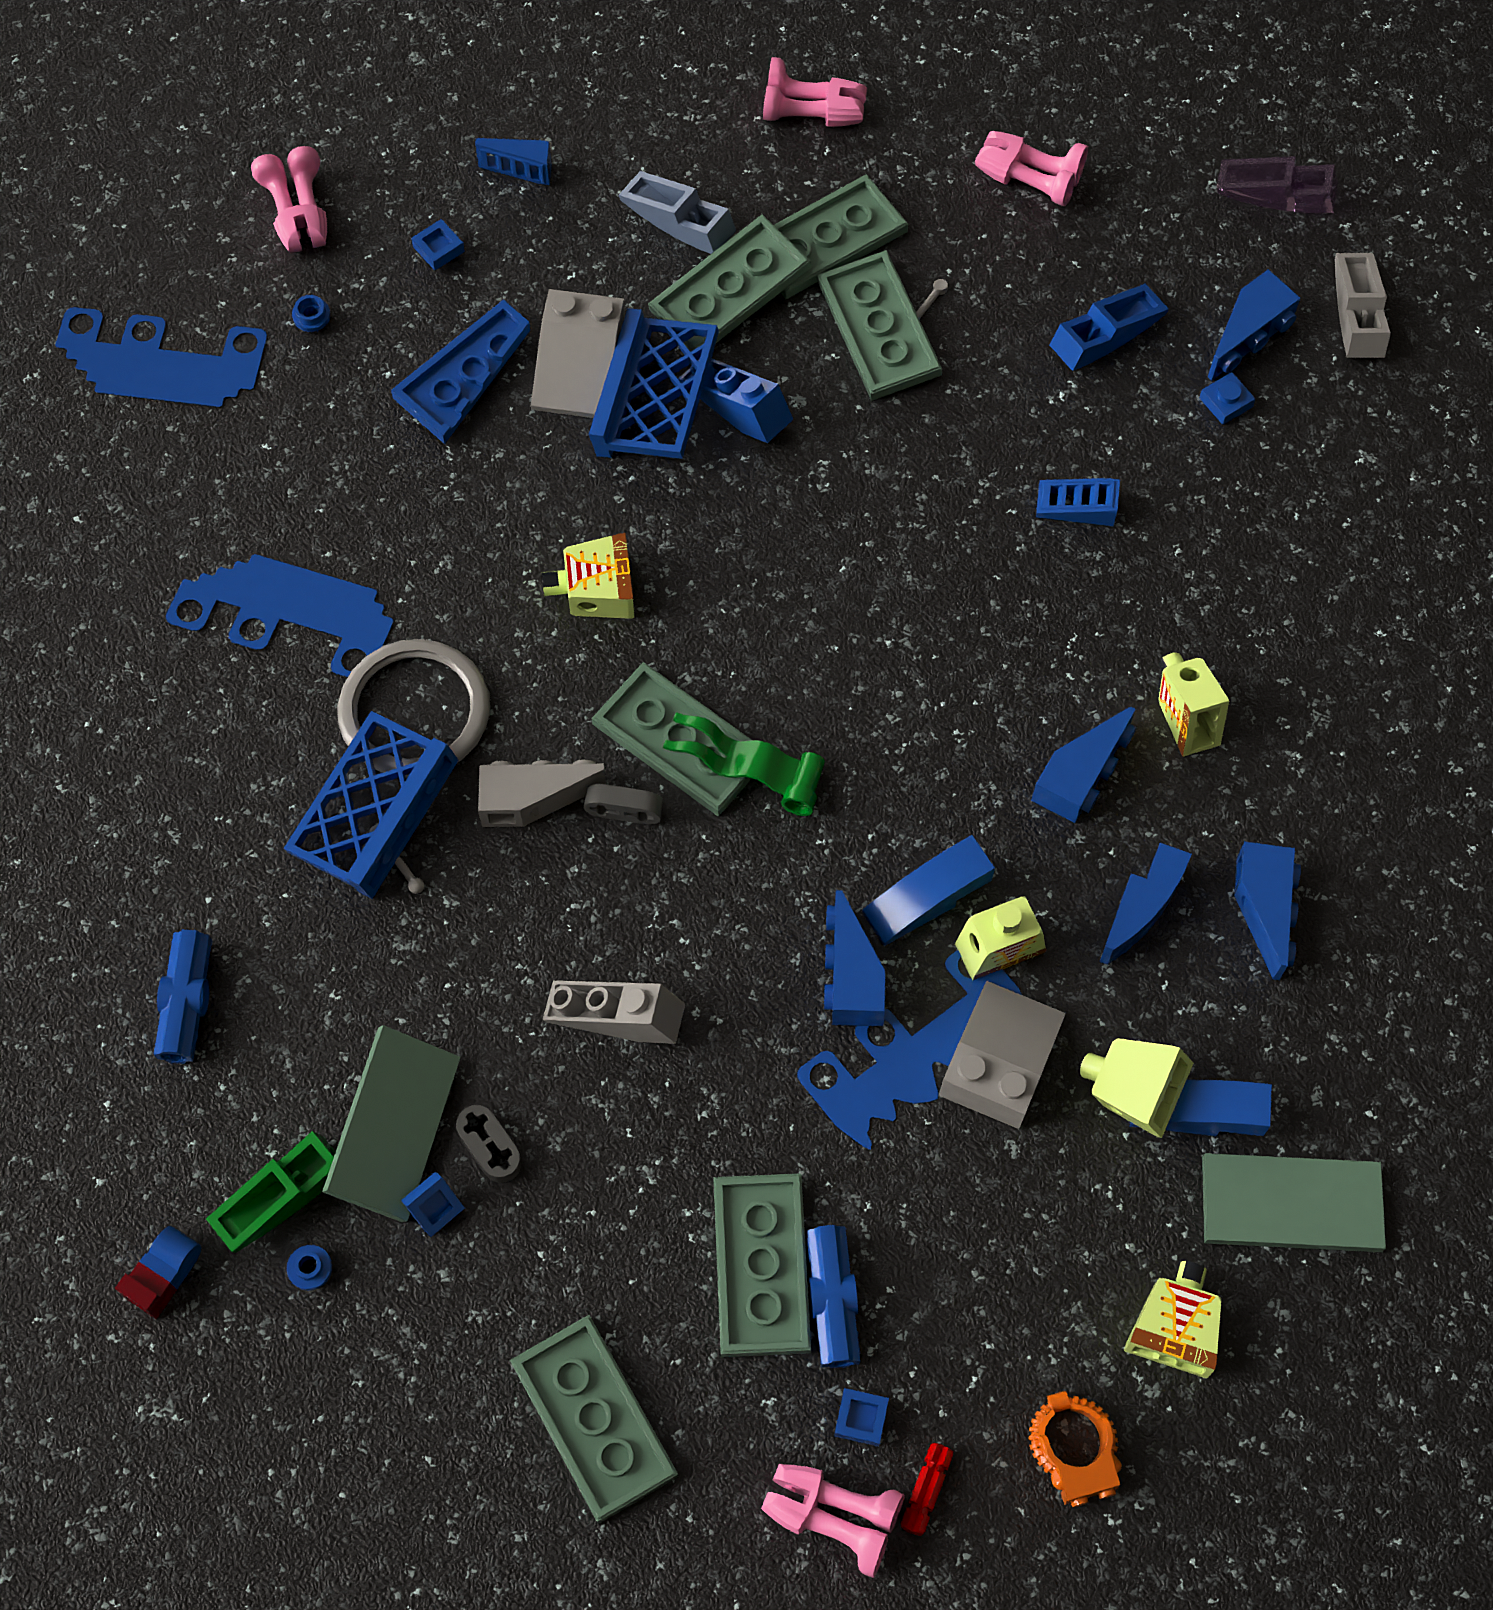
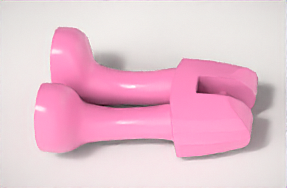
M772 57L765 94L763 120L776 121L782 117L803 116L825 118L827 127L859 124L864 116L863 104L866 101L867 87L857 82L833 77L830 82L818 83L794 80L787 75L784 61L781 58ZM795 99H808V100H817V101H802V100H795Z
M990 131L984 142V147L981 148L976 157L975 165L984 173L1003 184H1008L1011 178L1017 179L1043 191L1051 197L1055 204L1066 206L1071 199L1074 187L1077 186L1087 159L1088 146L1077 143L1071 147L1066 156L1057 157L1043 153L1025 144L1023 137L1004 132ZM1028 166H1031V167H1033V168L1042 170V171H1044V172H1046V173H1048V174H1050V175H1047V174H1043V173H1041V172H1038V171H1036V170H1034V169L1029 168Z
M300 146L293 149L288 155V168L299 200V205L296 206L292 204L285 168L280 158L272 154H265L254 159L251 165L252 176L261 186L270 190L274 197L278 216L273 224L288 252L302 251L300 243L301 234L300 230L297 229L308 227L306 232L308 237L311 238L313 248L325 246L327 238L326 212L322 208L317 207L312 187L313 179L320 167L318 152L312 147Z
M779 1464L773 1481L794 1493L804 1496V1500L800 1503L783 1495L768 1492L761 1509L784 1528L798 1535L807 1529L832 1537L846 1544L857 1554L858 1567L861 1573L874 1578L886 1550L888 1535L845 1521L818 1508V1505L821 1503L856 1514L869 1520L876 1527L891 1533L900 1514L905 1495L896 1490H888L879 1496H867L846 1490L823 1480L822 1470L799 1465Z

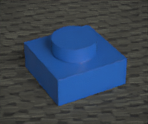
M442 219L411 238L413 248L434 271L465 252L463 242Z
M1233 372L1202 389L1199 397L1222 425L1252 408L1255 402V397Z
M436 1171L401 1200L421 1228L430 1237L465 1209L444 1179Z
M844 1388L834 1436L879 1447L889 1398Z

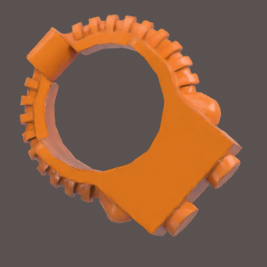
M1066 1391L1048 1395V1404L1046 1406L1043 1404L1040 1407L1041 1410L1035 1413L1036 1418H1032L1031 1423L1033 1425L1029 1427V1432H1031L1029 1436L1031 1445L1029 1446L1030 1450L1034 1451L1033 1457L1039 1461L1037 1462L1038 1465H1042L1046 1473H1051L1053 1486L1058 1490H1062L1061 1496L1064 1505L1071 1503L1072 1508L1089 1503L1088 1498L1099 1495L1100 1499H1105L1116 1495L1115 1490L1120 1486L1117 1473L1121 1470L1122 1464L1114 1455L1118 1450V1447H1116L1118 1438H1115L1117 1431L1113 1429L1112 1425L1114 1423L1112 1420L1109 1421V1415L1103 1413L1102 1407L1095 1406V1402H1088L1087 1398L1079 1399V1396L1074 1395L1073 1398L1068 1397ZM1070 1409V1411L1078 1412L1088 1417L1095 1425L1100 1440L1099 1454L1088 1466L1075 1467L1064 1464L1055 1456L1048 1437L1045 1435L1046 1426L1055 1413Z

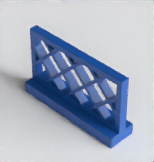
M627 308L589 431V437L596 456L611 458L613 451L683 458L719 334L717 325L644 318L641 309ZM652 332L668 333L671 337L655 348L649 342ZM693 336L706 337L704 344L691 352L683 343ZM678 346L685 356L667 366L660 356ZM655 360L661 367V370L644 380L640 374L641 368ZM692 364L696 369L695 375L680 383L674 374ZM669 378L675 388L657 397L651 387ZM646 391L652 401L634 411L630 405L631 399ZM682 395L687 401L686 407L671 415L664 405ZM659 409L666 419L648 429L641 419ZM635 423L643 432L632 440L620 439L622 431ZM672 427L677 432L675 445L658 443L655 437Z
M371 711L290 837L284 850L353 886L359 893L373 899L395 864L396 859L403 851L459 761L446 743L436 738L430 740ZM379 726L387 730L391 743L370 749L368 739L375 728ZM397 736H399V737H401V738H404V739L397 740ZM414 745L425 749L417 762L403 766L401 749ZM393 752L397 768L376 775L373 759ZM366 761L369 777L349 784L347 772L351 766ZM399 778L401 789L397 795L382 800L378 784ZM372 787L375 803L354 809L351 793ZM344 796L347 812L327 818L325 807L331 799ZM377 812L379 824L376 829L360 835L356 819ZM349 821L353 838L332 844L329 828ZM322 830L325 847L311 852L300 848L308 834ZM355 847L357 859L349 872L338 868L335 853ZM327 856V857H328V862L325 861V860H323V859H321V858Z

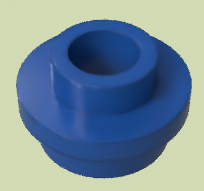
M315 295L302 296L296 301L292 310V318L295 325L307 332H314L324 328L331 316L327 303Z
M305 1245L296 1249L287 1262V1275L290 1281L297 1288L306 1291L322 1287L329 1280L332 1273L330 1256L323 1248L316 1245ZM315 1260L316 1268L313 1272L309 1274L301 1272V1266L305 1261Z

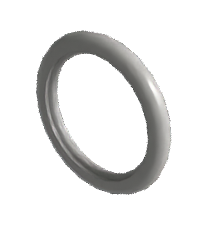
M424 639L401 640L382 646L370 653L351 671L342 686L337 704L338 725L347 746L350 745L360 729L357 705L361 691L367 681L378 670L388 664L406 658H426L441 662L454 670L465 683L470 696L468 721L460 736L449 746L459 761L464 759L478 744L486 730L490 715V693L486 681L474 662L455 648L441 642ZM369 742L370 749L376 748ZM389 754L373 759L374 768L382 773L397 768L394 756ZM402 758L403 766L417 762L419 758Z

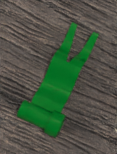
M675 713L673 721L702 731L710 737L718 750L727 757L719 756L708 746L693 741L665 740L664 749L692 754L700 758L713 772L720 776L756 779L773 791L783 795L781 805L788 812L799 816L812 814L817 800L815 791L825 764L823 757L812 752H805L802 754L801 759L798 760L786 755L776 746L759 740H733L726 736L715 723L706 718Z

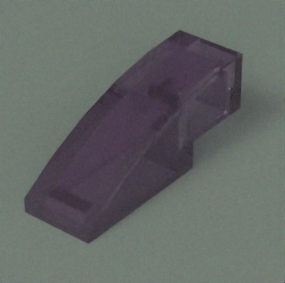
M1295 156L1221 160L1217 192L1237 201L1271 209L1304 213H1334L1338 183L1334 164L1297 166Z

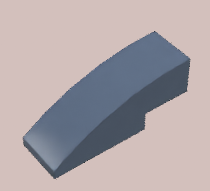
M639 171L619 194V198L624 204L659 229L688 245L710 254L725 244L736 232L728 208L700 200L696 188Z

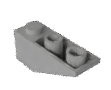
M539 760L532 764L514 765L508 761H495L490 765H480L478 812L482 827H524L585 797L588 786L592 784H606L604 763L578 760L573 762V764H555L551 761Z
M553 980L543 1021L636 1042L676 1044L685 1003L662 984Z

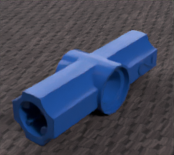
M183 929L180 932L173 933L167 976L161 978L157 992V1008L160 1014L154 1056L157 1059L185 1064L188 1061L194 1060L200 1017L205 1016L209 1004V983L206 979L212 938L209 934H204L197 930Z
M836 1225L819 1226L807 1231V1242L812 1278H809L812 1318H816L821 1367H849L860 1364V1348L855 1315L858 1314L855 1276L850 1273L846 1227Z

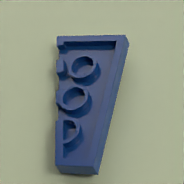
M502 300L391 390L393 399L445 444L530 332L529 321L505 300Z

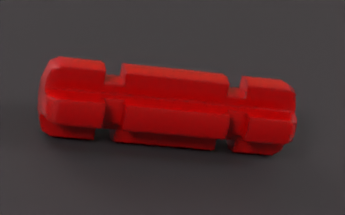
M932 1443L924 1460L927 1464L922 1466L909 1500L911 1507L906 1508L901 1521V1528L914 1535L922 1536L930 1519L928 1512L933 1511L946 1476L943 1472L948 1470L953 1457V1451L942 1444Z

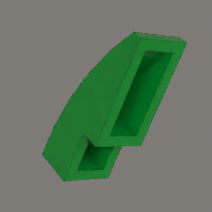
M312 1131L279 1161L272 1159L209 1215L206 1220L231 1252H238L281 1224L323 1191L336 1151L322 1135Z

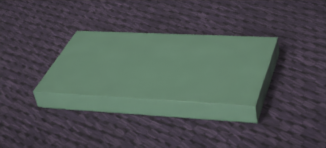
M867 174L774 224L811 262V269L780 293L785 299H788L817 283V275L852 263L908 232L907 221Z
M762 214L649 302V310L658 319L717 325L719 330L717 343L811 269V262ZM693 336L683 343L691 352L703 345L706 337Z
M887 250L817 275L818 284L871 401L942 375V367Z
M643 662L592 717V725L719 817L752 778L720 776L713 772L700 758L692 754L664 749L665 740L693 741L708 746L719 756L727 757L718 750L710 737L696 728L673 721L675 713L706 718L715 723L726 736L733 740H753Z
M387 1026L378 1027L322 1192L399 1222L408 1221L410 1212L401 1200L420 1184L461 1057Z
M1205 1153L1203 1155L1204 1243L1383 1252L1386 1249L1381 1162Z
M801 1173L713 1177L721 1357L811 1353Z
M590 1315L510 1360L598 1524L679 1477Z

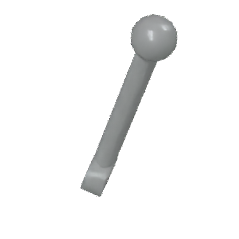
M938 279L934 281L933 291L916 311L919 319L939 295H943L948 291L946 280Z
M377 825L372 826L369 832L374 831ZM399 856L395 864L409 882V891L415 894L421 893L424 890L423 880L415 878Z

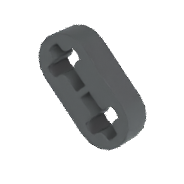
M592 784L587 788L583 808L589 814L597 817L650 825L660 822L664 799L660 795L646 790L606 784Z
M471 1105L465 1108L456 1120V1129L461 1141L490 1180L497 1183H506L513 1180L521 1169V1157L516 1145L487 1107ZM475 1118L478 1122L487 1120L483 1126L489 1138L482 1141L475 1131L467 1134L470 1130L468 1122L471 1119ZM494 1146L502 1156L511 1154L508 1158L510 1166L507 1169L503 1170L500 1166L491 1168L494 1164V1159L489 1150Z

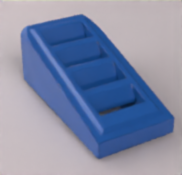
M476 138L475 146L479 168L538 184L550 185L552 162L549 141Z
M1111 478L1040 480L1036 517L1114 526L1118 510L1120 480ZM1050 493L1058 494L1057 505L1049 506ZM1066 495L1073 496V505H1065ZM1082 497L1089 498V505H1081ZM1098 499H1105V504H1098Z

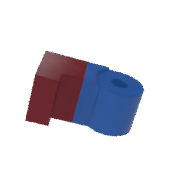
M166 1227L156 1237L149 1252L144 1254L129 1275L124 1274L115 1289L125 1299L157 1320L196 1263L201 1252V1245L175 1227Z

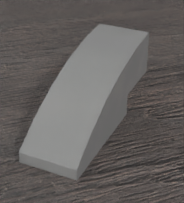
M1336 253L1337 303L1347 358H1385L1391 332L1384 312L1387 297L1374 254Z

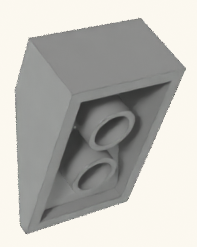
M549 289L541 323L531 410L594 418L625 318L623 298Z
M986 981L947 1069L939 1096L1019 1129L1066 1013Z

